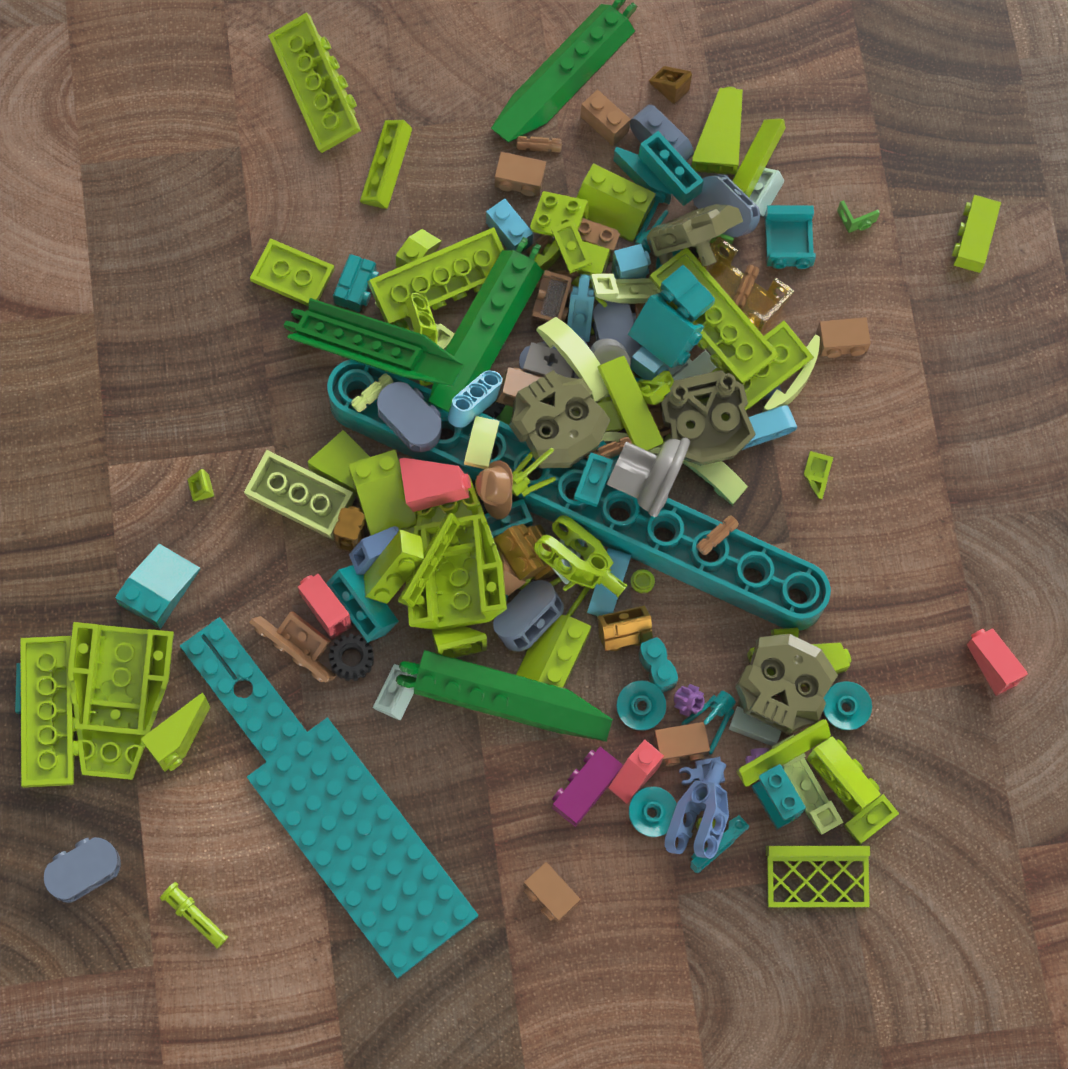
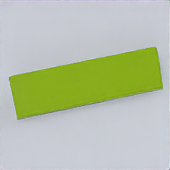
M767 119L763 121L732 181L749 198L786 128L784 119Z
M385 120L360 199L361 203L382 209L388 208L412 132V127L405 120Z
M625 356L597 366L632 444L646 451L664 443Z
M449 513L442 520L424 552L423 561L412 573L398 598V602L410 608L415 606L460 526V522L454 514Z
M826 719L818 721L737 769L736 772L745 786L751 785L759 780V776L779 764L783 766L830 738L828 722Z

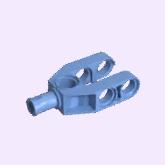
M711 760L706 779L694 781L677 802L665 837V848L669 853L681 854L684 852L689 838L692 837L693 833L691 831L696 817L701 811H704L694 841V852L698 857L709 859L716 855L729 818L727 791L720 786L726 768L725 763ZM686 813V823H685V825H684V824H683V817H684V814ZM715 817V820H716L715 827L712 828V821H713V818ZM678 837L679 842H678V846H677V848H676V847H675V841H676V838ZM707 841L708 847H707V850H706V852H705V851H704V845H705V842Z

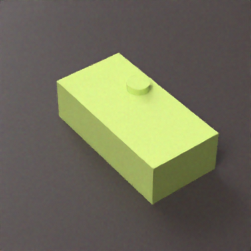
M268 450L263 455L244 491L249 499L331 540L335 539L333 532L336 522H338L341 508L352 506L356 499L353 492Z

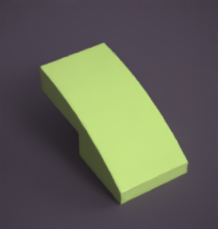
M479 416L475 417L464 465L482 469L489 468L500 421Z

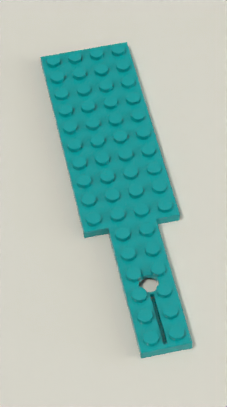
M220 617L180 645L182 651L266 761V763L248 775L247 779L397 979L479 917L329 718H325L307 732ZM241 680H247L253 685L252 694L247 698L237 697L234 694V686Z

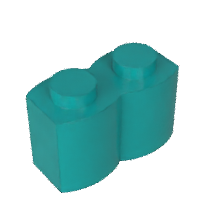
M684 265L679 267L661 283L660 288L662 291L660 293L668 303L672 301L678 307L676 309L677 312L692 323L714 305L715 298Z
M658 637L641 643L639 660L644 669L649 672V681L661 689L663 693L674 689L678 681V675L674 665L667 659V650L664 643Z

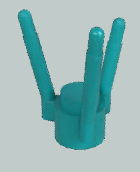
M654 202L639 234L635 237L636 241L634 244H642L643 250L648 251V254L651 251L646 237L651 230H647L657 209L658 202ZM668 210L663 212L652 228L664 221L669 213Z
M722 690L717 696L713 695L704 704L700 712L697 714L692 713L681 723V725H687L710 706L712 712L704 720L705 725L716 715L720 717L725 715L711 743L709 755L713 753L730 717L735 712L732 708L735 706L736 700L729 693Z

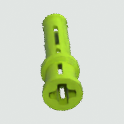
M174 882L164 891L160 900L166 901L176 910L175 914L177 916H184L218 949L228 939V936L194 905V899L187 897L178 888L179 884Z

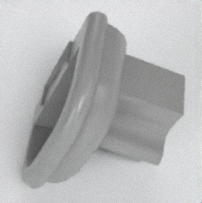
M682 438L681 440L669 439L664 442L658 455L626 442L607 485L637 498L638 504L643 509L648 511L651 516L657 517L667 501L668 494L689 448L690 440L688 438Z

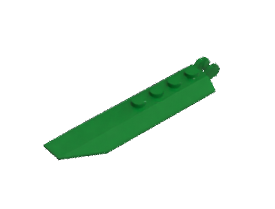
M615 0L612 6L600 4L511 96L491 129L509 143L519 136H523L547 124L635 33V29L628 19L638 6L635 3H631L621 14L618 10L626 0Z
M525 237L522 238L516 251H501L445 350L460 361L464 367L453 386L433 383L429 403L449 413L452 399L480 374L490 370L544 273L541 267L534 261L541 249V245L536 243L529 258L521 254L528 244V239Z
M312 298L309 299L308 311L306 310L305 312L295 308L291 311V315L295 319L300 320L298 324L290 321H285L284 327L293 332V334L287 336L288 339L401 377L453 386L464 367L460 361L426 335Z
M426 650L423 652L420 664L403 661L399 664L400 671L411 675L417 674V678L403 674L396 677L397 684L406 688L414 687V694L555 733L607 742L613 719L569 689Z

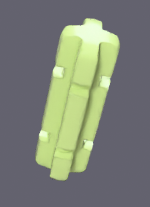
M383 374L378 382L372 383L361 393V396H357L351 401L353 408L357 412L363 411L366 408V404L370 405L378 398L384 387L393 383L392 378L388 374Z

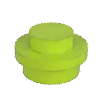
M637 570L631 576V587L638 593H648L654 587L655 578L648 570Z

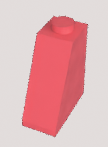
M409 458L399 459L406 504L413 512L469 498L468 488H471V481L469 475L464 474L459 466Z
M319 574L315 576L309 575L300 582L301 585L298 586L299 594L331 640L352 627L350 614Z
M993 628L986 632L984 629H981L971 635L972 639L967 646L995 696L1017 686L1028 675L1025 668Z
M644 739L627 759L608 789L628 804L633 796L659 769L664 755Z

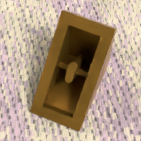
M663 66L648 81L670 102L675 104L690 90L692 73L687 70Z

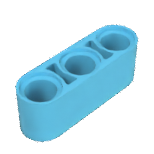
M485 371L452 399L448 414L449 423L455 427H465L495 402L502 384L501 375L495 371Z
M780 406L749 417L756 435L742 450L794 432L797 429V425L789 406Z
M608 548L607 553L613 561L610 572L623 582L631 555ZM597 584L587 613L595 616L613 613L618 597L602 584Z

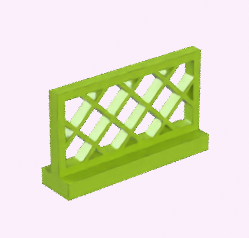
M766 846L768 907H869L870 846ZM773 861H783L790 868L781 879L773 872ZM788 861L797 862L792 866ZM802 861H808L815 868L806 879L796 870ZM813 861H822V862L820 863L819 866H817ZM827 861H833L840 868L831 879L821 870ZM838 861H847V862H846V864H845L844 866H842ZM853 861H862L863 872L855 879L846 868ZM792 872L803 881L794 891L783 882ZM817 872L828 881L819 891L808 882ZM842 872L853 881L844 891L833 882ZM773 877L778 881L774 886ZM862 877L863 886L858 882ZM781 884L790 895L784 902H774L773 891ZM805 884L816 894L809 902H803L796 895ZM830 884L841 894L834 902H828L821 895ZM855 884L863 890V902H853L846 895ZM794 897L798 902L789 901ZM819 897L823 902L814 901ZM844 897L848 902L839 901Z

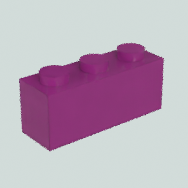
M599 747L596 752L591 750L583 760L586 763L580 771L575 769L568 778L570 784L565 790L560 788L552 798L554 801L552 809L574 827L588 813L623 767L622 763L602 747Z

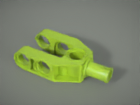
M412 293L406 300V306L408 309L407 315L411 318L414 332L426 335L437 344L438 331L429 303L423 295ZM404 318L391 323L392 325L410 330ZM419 380V383L422 386H428L432 384V382Z
M565 515L559 516L552 525L554 533L564 541L566 546L569 545L582 555L585 561L581 560L550 535H543L535 543L534 551L537 556L567 580L592 589L597 584H602L614 593L616 597H619L627 587V584L610 572L613 561L601 542L572 518ZM559 524L565 525L568 529V532L563 531L559 527ZM578 539L584 540L588 547H583ZM542 543L547 544L551 548V552L546 551ZM561 559L567 560L571 567L565 566Z

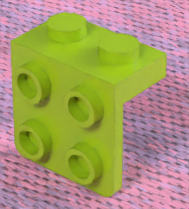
M543 191L530 225L531 231L553 236L551 228L570 220H574L579 230L582 219L589 220L590 217L588 200Z

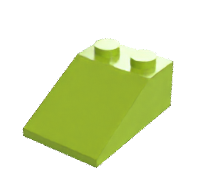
M396 450L348 464L349 473L361 509L365 515L370 536L393 526L398 527L399 530H404L417 525L415 512L406 504L401 467Z
M203 693L141 738L147 750L164 772L168 769L172 771L182 764V759L186 756L210 709V705Z

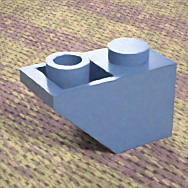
M393 526L362 539L349 554L357 574L364 575L398 533V527Z

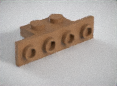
M289 612L278 629L262 616L252 618L249 622L255 627L254 630L259 635L271 639L274 642L273 645L278 650L289 653L296 664L308 668L312 672V676L318 681L326 683L334 680L337 676L318 661L331 641L295 612Z

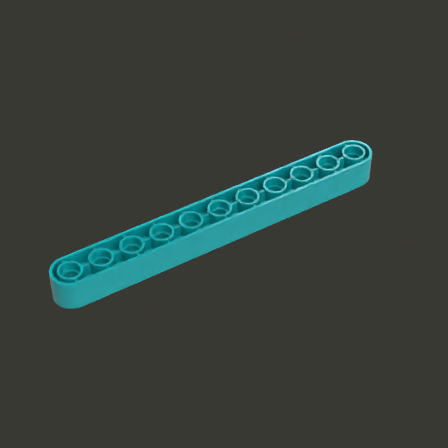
M351 359L340 363L334 368L328 379L327 390L331 412L341 425L416 460L459 466L464 474H468L471 477L472 482L484 470L464 465L474 420L465 427H455L448 421L449 413L433 405L441 415V429L452 430L454 436L448 440H439L437 445L429 451L413 452L379 417L378 398L370 405L366 404V408L363 411L357 412L351 403L353 399L348 397L349 392L356 389L365 390L375 381L378 382L383 374H388L392 378L393 383L404 382L412 389L417 388L424 396V401L428 406L433 405L429 403L431 389L405 377ZM483 413L478 415L479 417L497 420ZM501 421L499 422L493 447L498 455L495 459L490 460V463L503 461L514 472L531 451L526 441H519L509 425ZM534 457L528 462V464L522 469V471L524 469H527L531 464L535 462ZM584 459L570 468H539L537 466L535 469L539 470L542 476L538 480H530L531 483L528 484V487L551 477H555L556 481L530 492L525 497L522 494L516 497L512 493V503L524 499L529 512L553 523L561 515L568 516L597 538L603 546L630 554L632 559L784 629L798 628L800 631L811 627L818 621L829 602L831 594L830 583L826 574L819 567L738 529L730 532L725 539L712 548L718 555V559L715 562L702 560L698 554L697 544L703 538L706 539L707 535L720 523H723L670 498H667L664 507H662L657 517L651 516L648 511L643 509L638 504L637 498L607 485V482L597 507L580 501L570 500L565 492L570 488H578L587 463ZM614 508H622L629 513L630 517L626 521H616L612 519L609 512ZM559 524L560 526H562V527H564V528L567 529V527H566L565 525ZM658 528H666L673 533L674 538L669 542L660 541L655 537L654 531ZM748 568L756 569L762 574L763 580L759 583L749 582L745 579L743 571ZM791 589L803 591L807 596V602L803 604L793 602L789 598L788 591Z

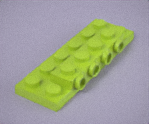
M306 12L269 34V39L318 151L323 153L360 132L361 129L354 116L356 115L354 107L357 104L351 94L347 95L345 88L348 87V83L343 75L339 76L337 69L340 68L339 63L328 52L331 49V45L325 36L321 37L318 34L311 16Z
M493 227L370 279L367 283L385 322L391 324L408 317L406 300L412 293L423 295L427 299L429 306L433 310H437L446 306L445 301L453 298L455 302L466 297V292L471 289L475 293L479 292L504 248Z
M684 248L653 272L649 279L661 292V283L679 267L684 265L715 298L714 305L692 323L704 326L701 332L702 338L697 346L701 350L706 348L711 354L710 360L717 368L727 369L739 383L745 384L779 356V353L704 266L702 267L688 248ZM666 301V304L677 311L678 307L672 301L670 303Z
M782 321L764 335L767 341L779 353V356L743 384L748 401L745 408L746 411L814 358L785 321ZM722 367L715 368L712 371L716 372L722 370L725 374H731L727 369L724 370ZM709 397L698 399V401L706 406ZM727 414L721 415L723 421L730 419ZM692 422L686 423L688 429L695 427Z
M71 636L21 638V786L23 788L74 785L75 756H79L78 743L74 738V731H77L74 721L76 718L74 716L71 698L72 690L68 676Z

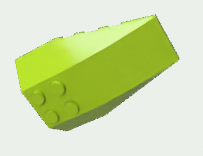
M470 476L471 488H468L469 498L417 511V525L414 526L413 534L422 537L423 554L447 514H454L460 522V526L413 608L408 607L410 627L447 630L490 622L507 610L503 563Z
M73 622L68 676L76 718L74 721L75 728L77 729V743L82 775L133 780L145 748L141 738L151 731L169 682L174 632Z

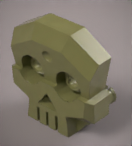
M715 204L693 210L666 224L657 225L651 229L646 238L651 254L659 257L661 265H664L673 258V251L693 246L697 249L703 267L716 262L709 241L743 222L739 208Z
M552 370L536 382L534 381L529 386L518 391L513 401V413L509 426L520 442L526 441L535 461L550 448L554 449V452L538 466L539 468H570L589 456L590 453L597 451L609 425L610 418L591 398L592 391L582 378L564 377ZM552 400V406L546 404L547 402ZM578 411L580 415L573 416L571 412ZM547 429L550 434L544 435L541 430Z
M722 370L675 380L670 389L671 391L661 403L660 410L664 426L670 428V438L677 440L688 438L690 445L684 460L699 466L733 459L756 435L745 410L748 401L744 385L737 382L732 374H725ZM709 397L706 406L698 401V399ZM727 414L730 419L723 421L721 415ZM692 422L695 427L688 429L686 423Z
M791 634L759 637L756 640L751 663L743 669L735 687L740 697L739 706L743 708L745 714L790 735L819 721L826 705L824 696L838 674L822 649ZM768 668L773 669L774 676L767 674ZM806 685L808 692H803L800 686ZM780 694L782 703L773 698Z

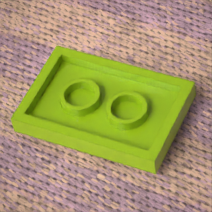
M270 238L250 276V281L309 306L310 298L319 301L335 267L330 263Z

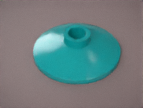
M635 681L625 686L620 692L617 699V712L620 719L628 727L635 730H648L658 725L663 719L666 712V699L661 689L655 684L648 681ZM641 701H645L647 704V708L643 711L638 709V703Z
M850 681L836 683L830 687L824 696L826 703L823 710L824 715L836 728L842 730L858 729L871 716L872 701L870 695L857 683ZM848 704L850 711L845 712L842 709V705Z
M646 787L638 791L630 801V821L634 828L645 836H663L667 834L677 803L668 791L659 787ZM648 809L655 811V817L652 818L648 815Z

